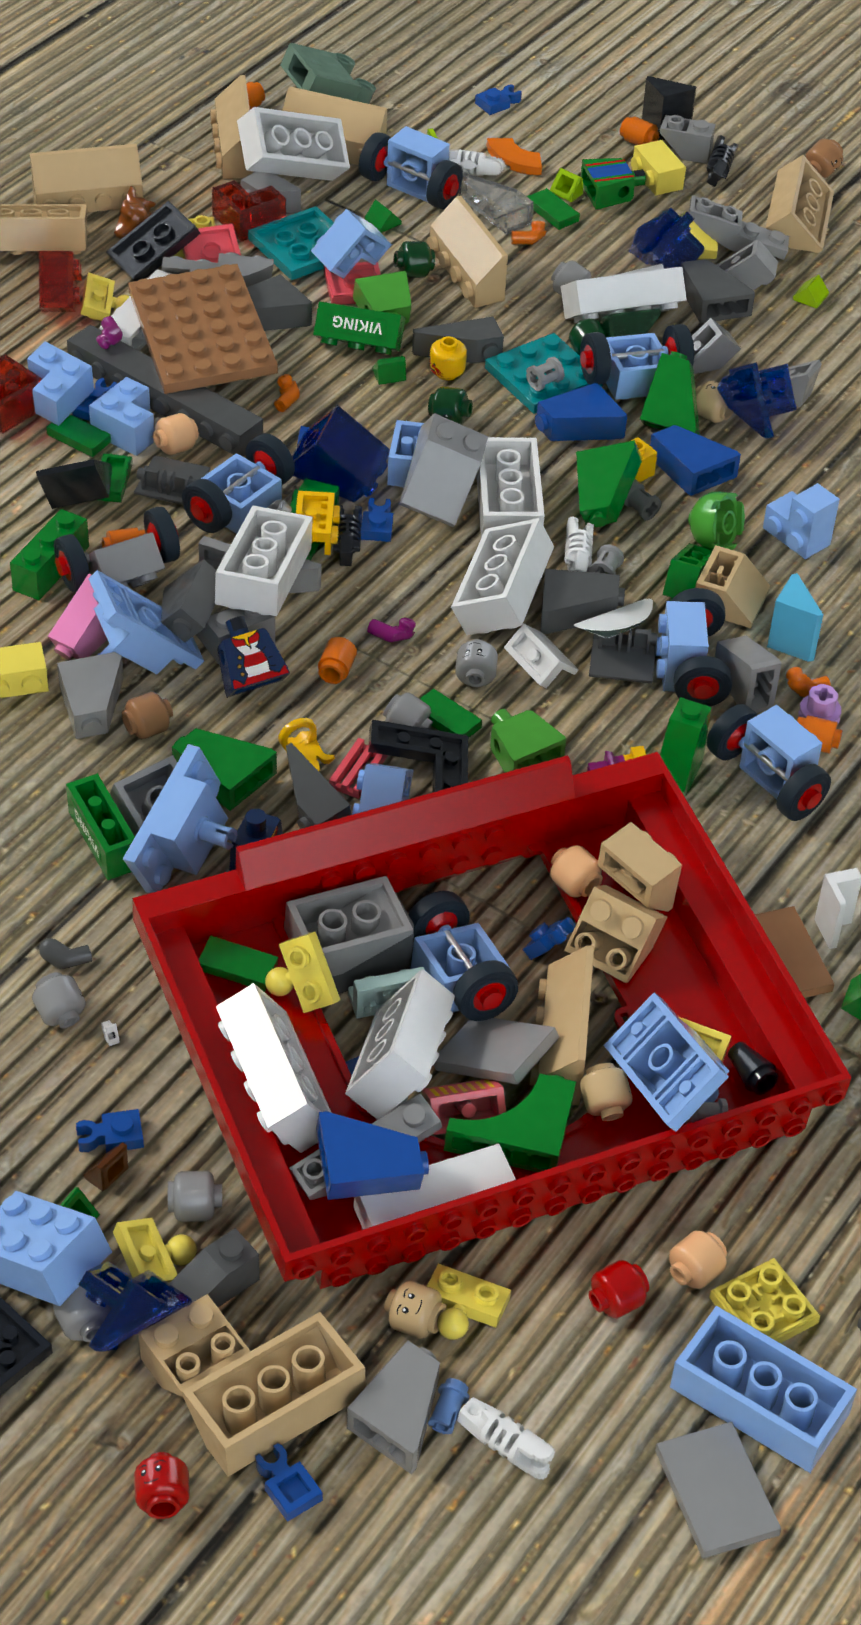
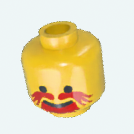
M446 336L432 344L429 366L437 377L449 381L456 379L465 372L467 349L460 340Z

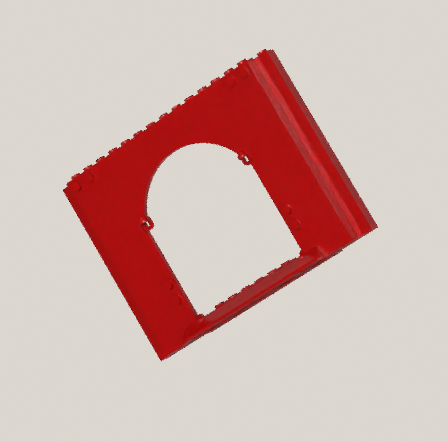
M658 752L576 775L572 774L571 760L567 755L237 846L235 870L132 898L133 921L284 1282L293 1279L304 1280L314 1275L320 1289L329 1286L340 1287L349 1283L353 1278L365 1274H380L390 1266L402 1262L413 1263L423 1258L426 1254L438 1250L449 1251L459 1246L462 1242L474 1238L485 1239L495 1234L496 1231L507 1227H522L532 1219L544 1215H558L568 1207L580 1203L591 1204L604 1195L616 1191L618 1193L627 1192L637 1184L650 1180L657 1182L665 1179L671 1173L683 1169L694 1170L704 1162L716 1158L727 1159L738 1151L749 1147L760 1148L771 1140L783 1136H796L806 1128L813 1108L822 1105L833 1106L845 1098L852 1078ZM630 822L641 831L647 832L653 841L677 858L682 864L673 908L668 912L655 910L667 916V919L653 949L628 983L604 971L603 973L622 1006L614 1013V1023L618 1029L625 1023L622 1017L626 1016L629 1019L655 992L678 1017L731 1036L729 1047L722 1062L729 1069L727 1073L729 1077L718 1088L719 1094L715 1100L717 1102L719 1098H725L728 1103V1111L686 1125L684 1123L675 1132L666 1125L627 1076L632 1093V1103L623 1110L624 1116L612 1121H602L601 1116H593L586 1113L577 1121L568 1125L557 1167L541 1172H533L510 1166L516 1178L514 1181L366 1229H362L354 1210V1197L328 1200L327 1196L309 1200L289 1168L317 1151L319 1145L317 1143L300 1153L290 1144H282L273 1131L268 1133L259 1122L257 1112L261 1110L257 1101L255 1102L251 1099L244 1087V1082L247 1081L244 1071L242 1072L232 1059L231 1052L234 1051L232 1043L220 1031L218 1022L222 1020L216 1006L248 986L203 972L199 958L210 936L277 956V967L287 969L279 944L289 940L284 929L286 902L383 876L388 877L395 893H399L521 857L530 858L534 855H540L550 874L553 865L551 863L552 857L561 848L568 849L575 845L582 846L598 860L601 843ZM602 870L601 875L603 879L600 886L607 885L640 902ZM556 885L577 923L589 896L570 897ZM294 986L284 996H275L266 989L265 993L287 1012L331 1112L369 1124L377 1121L374 1116L345 1094L352 1075L321 1008L304 1013ZM738 1042H744L776 1066L779 1079L769 1092L757 1095L755 1092L746 1089L728 1057V1052L733 1045ZM430 1135L419 1142L420 1151L427 1152L429 1165L460 1156V1154L444 1151L445 1140Z

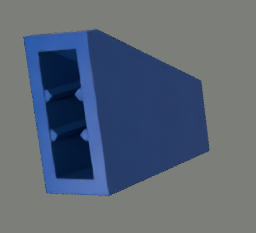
M594 383L539 401L535 424L538 430L543 432L550 441L615 440L625 438L628 415L598 383Z
M677 425L651 434L650 446L657 451L656 464L689 496L727 482L738 475L741 454L734 449Z
M319 1112L316 1133L328 1200L419 1190L421 1188L424 1175L429 1173L427 1152L420 1151L418 1137L331 1112Z

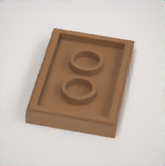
M792 906L755 914L804 998L833 992L834 982L795 907Z

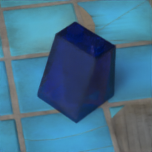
M337 405L303 434L292 454L295 464L293 476L303 481L306 478L338 486L340 497L356 502L364 495L369 497L377 488V478L388 467L386 460L389 457L390 449Z

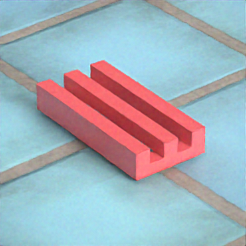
M358 738L329 779V783L337 791L359 799L362 790L357 789V784L354 788L350 786L358 777L360 769L362 770L370 757H374L371 763L383 764L388 755L368 752L369 745L364 744V739Z

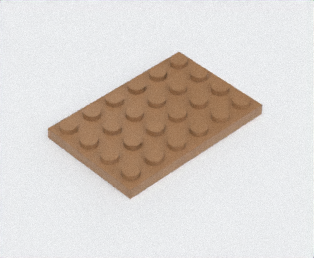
M225 264L215 268L197 269L192 272L168 274L163 277L140 279L128 283L129 294L164 394L278 373L277 361L238 264Z

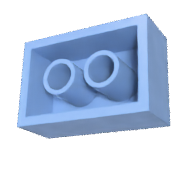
M15 1191L6 1198L0 1206L1 1285L61 1306L112 1253L96 1218L19 1191Z

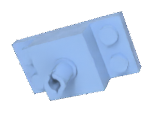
M98 570L88 578L94 590L93 597L99 603L94 610L109 642V645L97 655L116 652L122 658L125 657L156 675L172 660L180 665L185 663L195 670L204 662L193 637L183 642L161 623L162 607Z
M187 745L123 857L124 862L146 893L160 891L169 882L173 868L197 875L213 845L229 850L233 847V844L227 842V840L236 842L237 830L233 827L224 826L228 817L216 799L221 782L200 747Z
M655 992L604 1044V1047L666 1125L675 1132L704 1102H715L719 1094L718 1088L729 1077L727 1075L729 1069L698 1033L683 1022Z

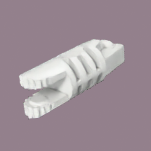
M461 149L449 150V160L459 164L462 167L463 174L497 176V174L499 175L503 172L506 166L502 158L486 156V153Z
M570 516L566 528L564 561L568 571L587 572L592 564L594 524L587 523L583 530L578 529V518Z
M474 1397L460 1409L457 1421L484 1445L488 1444V1447L493 1451L497 1450L498 1454L503 1458L508 1457L507 1460L524 1472L529 1473L530 1476L539 1480L547 1478L550 1471V1464L548 1463L552 1461L555 1449L552 1448L553 1446H550L549 1443H546L529 1429L524 1430V1426L520 1423H514V1419L511 1417H505L502 1411Z

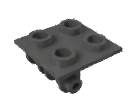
M154 455L149 466L138 468L136 478L140 482L134 490V494L183 505V490L193 481L201 479L208 474L210 467Z
M631 629L628 635L621 633L610 638L594 634L589 677L652 684L658 633H651L652 629H636L635 635H632L633 629Z

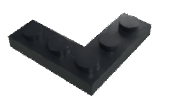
M372 719L369 728L368 752L433 763L432 793L468 783L469 736Z
M0 1297L1 1396L49 1357L53 1351L52 1344Z

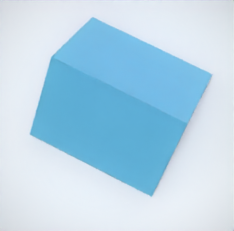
M798 573L790 576L775 601L767 647L810 662L815 659L823 613Z

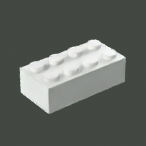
M253 107L237 120L246 171L333 181L350 168L342 121L339 118Z
M682 267L582 279L561 286L565 319L574 318V323L583 319H598L599 315L601 320L617 318V316L625 315V311L627 316L641 315L652 310L653 313L669 311V309L678 308L679 302L687 300Z
M488 437L482 462L476 474L481 538L487 528L540 518L544 526L545 515L537 438Z
M252 505L216 571L215 604L226 606L230 609H241L257 612L261 615L277 616L311 550L313 517Z
M540 518L485 529L451 606L467 636L479 633L486 634L502 629H514L522 626L554 548Z
M421 969L376 1011L345 1094L378 1120L404 1104L414 1090L418 1093L421 1092L432 1078L430 1070L439 1057L437 1049L446 1036L444 1028L453 1015L451 1007L455 995L424 969Z
M253 983L216 1006L222 1020L218 1022V1026L223 1036L233 1045L232 1059L236 1066L245 1073L247 1081L244 1082V1087L251 1099L258 1103L261 1111L257 1112V1117L262 1127L268 1133L273 1131L282 1144H290L302 1153L318 1143L316 1125L319 1112H331L287 1012Z

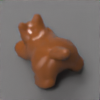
M130 186L126 200L124 199L120 210L121 215L115 227L114 234L119 239H122L151 215L150 209L156 205L155 202L148 201L142 197H136V189L133 186Z

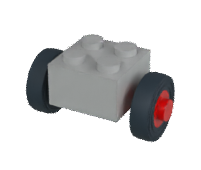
M155 507L147 510L144 513V529L146 534L94 550L90 554L84 553L79 541L72 534L55 539L56 567L68 589L72 592H77L87 575H93L97 570L128 588L129 583H131L132 588H136L157 579L156 573L165 569L164 563L175 561L180 557L178 531L168 511L164 507Z

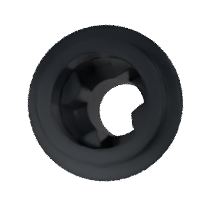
M738 1042L730 1048L728 1057L748 1091L762 1095L769 1092L777 1084L779 1075L776 1072V1066L747 1046L744 1042Z

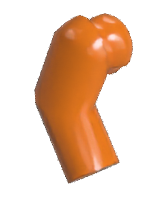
M533 221L531 223L532 230L512 231L511 244H535L545 237L547 232L545 230L546 223L544 221Z
M284 374L277 379L281 396L275 400L274 405L280 412H285L300 397L297 383L292 380L289 374Z
M792 667L786 672L788 686L801 697L808 696L810 689L818 684L831 686L827 676L810 679L803 673L800 667Z

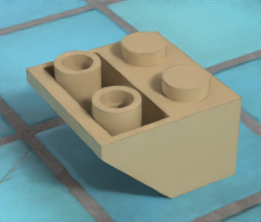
M715 545L696 582L695 588L711 590L721 597L725 606V621L751 628L770 590V585L744 553Z
M632 822L601 843L597 865L647 908L667 912L673 908L682 864L672 853L665 851L653 841L647 832L641 831Z
M607 885L594 886L564 951L571 954L587 945L594 946L593 966L628 983L653 949L667 916L647 908L642 903Z
M208 1294L139 1333L141 1360L161 1388L181 1397L183 1389L250 1352L249 1348Z

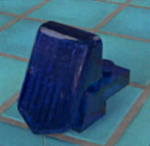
M672 208L664 210L658 217L642 224L636 229L632 246L628 251L645 264H651L652 266L663 264V268L667 269L680 267L681 262L697 260L704 252V246L690 232L691 228L689 225L693 222L694 218L687 211L678 215Z
M757 362L729 369V375L724 376L717 386V390L727 407L763 438L774 437L771 416L797 410L788 363L760 371Z
M109 1261L86 1271L78 1284L87 1290L85 1295L93 1303L101 1307L108 1305L112 1308L89 1344V1347L97 1352L116 1350L121 1342L170 1313L192 1304V1299L150 1270L132 1278Z

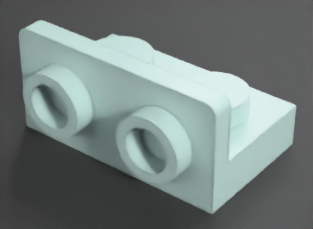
M424 967L403 969L394 973L368 976L363 979L354 980L353 986L348 988V995L356 1019L375 1015L376 1011Z

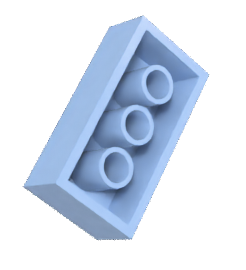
M718 1306L713 1309L675 1361L670 1384L671 1389L725 1422H732L738 1430L811 1473L849 1416L857 1392L855 1387Z

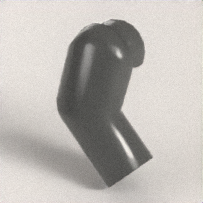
M46 938L40 943L39 953L41 957L58 969H66L92 962V955L88 945L70 949L52 938Z

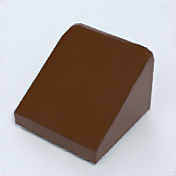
M122 1142L106 1153L84 1174V1178L102 1192L106 1190L128 1169L127 1145Z

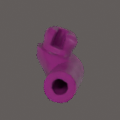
M107 316L101 321V326L103 327L102 334L97 336L96 341L103 349H108L111 344H118L122 340L123 334L113 317Z
M404 617L399 620L398 626H390L377 619H372L368 625L367 632L390 643L408 640L415 634L413 630L416 623L414 620Z

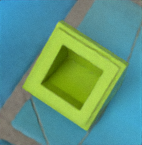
M560 168L550 191L567 201L573 202L583 194V178Z
M820 274L806 281L794 294L792 300L818 308L829 295V291Z

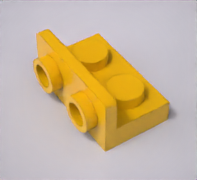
M298 491L296 514L313 517L312 542H325L324 555H331V545L338 543V526H333V524H339L340 506L334 505L335 493Z

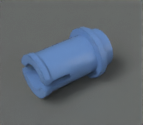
M448 1378L445 1383L439 1386L438 1393L440 1396L428 1421V1425L432 1426L433 1430L442 1434L453 1433L462 1405L469 1401V1394L467 1393L469 1388L464 1382Z

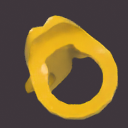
M295 719L286 724L278 735V741L285 751L286 745L292 743L319 772L320 766L317 759L323 764H330L335 759V755H328L322 751L317 741V727L312 719ZM302 727L310 729V731L300 732L296 737H289L296 729Z

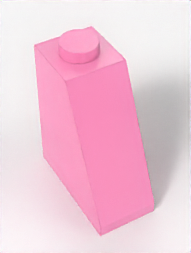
M91 574L87 575L48 635L55 645L54 651L67 660H70L72 657L76 659L89 657L107 641V637L94 610L99 603L93 597L94 590L88 579Z

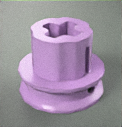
M818 684L812 687L809 695L803 698L800 703L798 716L806 718L807 715L839 723L841 706L837 701L838 693L833 687L826 684Z

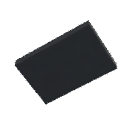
M167 201L107 250L106 253L131 280L138 281L146 279L162 266L163 257L174 256L201 233L171 202Z

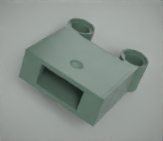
M289 43L280 64L299 89L367 104L370 103L376 90L373 84L364 79L357 78L353 80L350 74L354 68L355 61L342 53H331Z

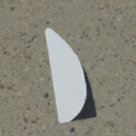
M643 599L576 623L574 626L601 637L610 638L631 630L644 622L652 611L653 600Z

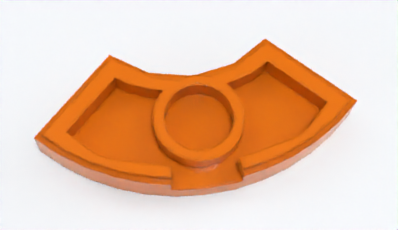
M487 138L486 146L489 154L496 158H502L505 165L510 166L511 170L523 174L541 175L542 164L539 152H531L520 148L515 144L513 138Z

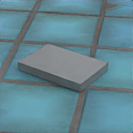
M497 1018L484 1021L469 1020L441 1049L434 1067L437 1071L518 1084L558 1040L559 1035L556 1028Z
M732 1422L656 1444V1454L702 1559L780 1536V1524Z

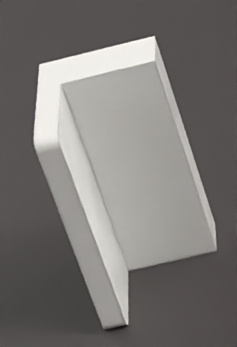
M524 623L504 646L505 650L540 686L546 689L562 669L573 675L578 672V668L545 634Z
M858 868L824 875L814 920L829 949L837 948L842 925L852 923L861 886V874Z

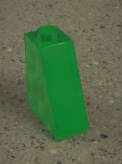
M671 351L670 355L661 354L640 416V420L644 425L660 430L677 425L700 435L694 370L686 355Z
M635 440L576 452L579 508L586 525L591 523L594 524V527H602L606 524L617 522L642 462V457Z
M680 697L669 718L660 756L686 797L703 763L712 707Z
M195 728L186 736L180 737L172 746V755L177 762L188 744L200 747L221 782L216 799L229 811L277 774V752L275 750Z

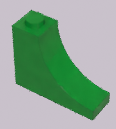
M539 1073L537 1082L529 1095L511 1110L485 1119L463 1120L450 1118L446 1130L444 1151L463 1155L500 1144L509 1166L533 1172H541L557 1167L573 1102L576 1081L567 1080L558 1075L550 1076Z

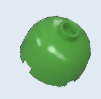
M710 492L699 498L690 511L688 517L690 530L694 540L702 547L711 550L714 549L715 545L730 550L736 547L737 543L732 542L735 540L736 535H742L745 521L744 505L736 500L738 496L736 493Z

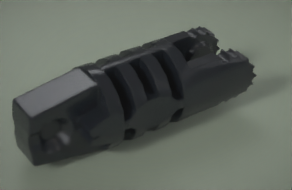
M722 135L717 137L706 167L709 173L706 182L714 187L721 178H727L738 148L736 143H733L731 146L725 145V137Z
M339 505L340 521L339 524H334V526H338V543L333 544V551L340 553V566H352L353 553L360 552L362 507L355 505L352 515L344 514L343 505Z

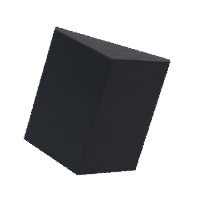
M647 76L642 119L657 125L659 132L658 140H665L660 134V128L665 115H678L686 119H693L696 86Z
M92 459L36 471L37 478L52 509L109 498L112 477V465Z

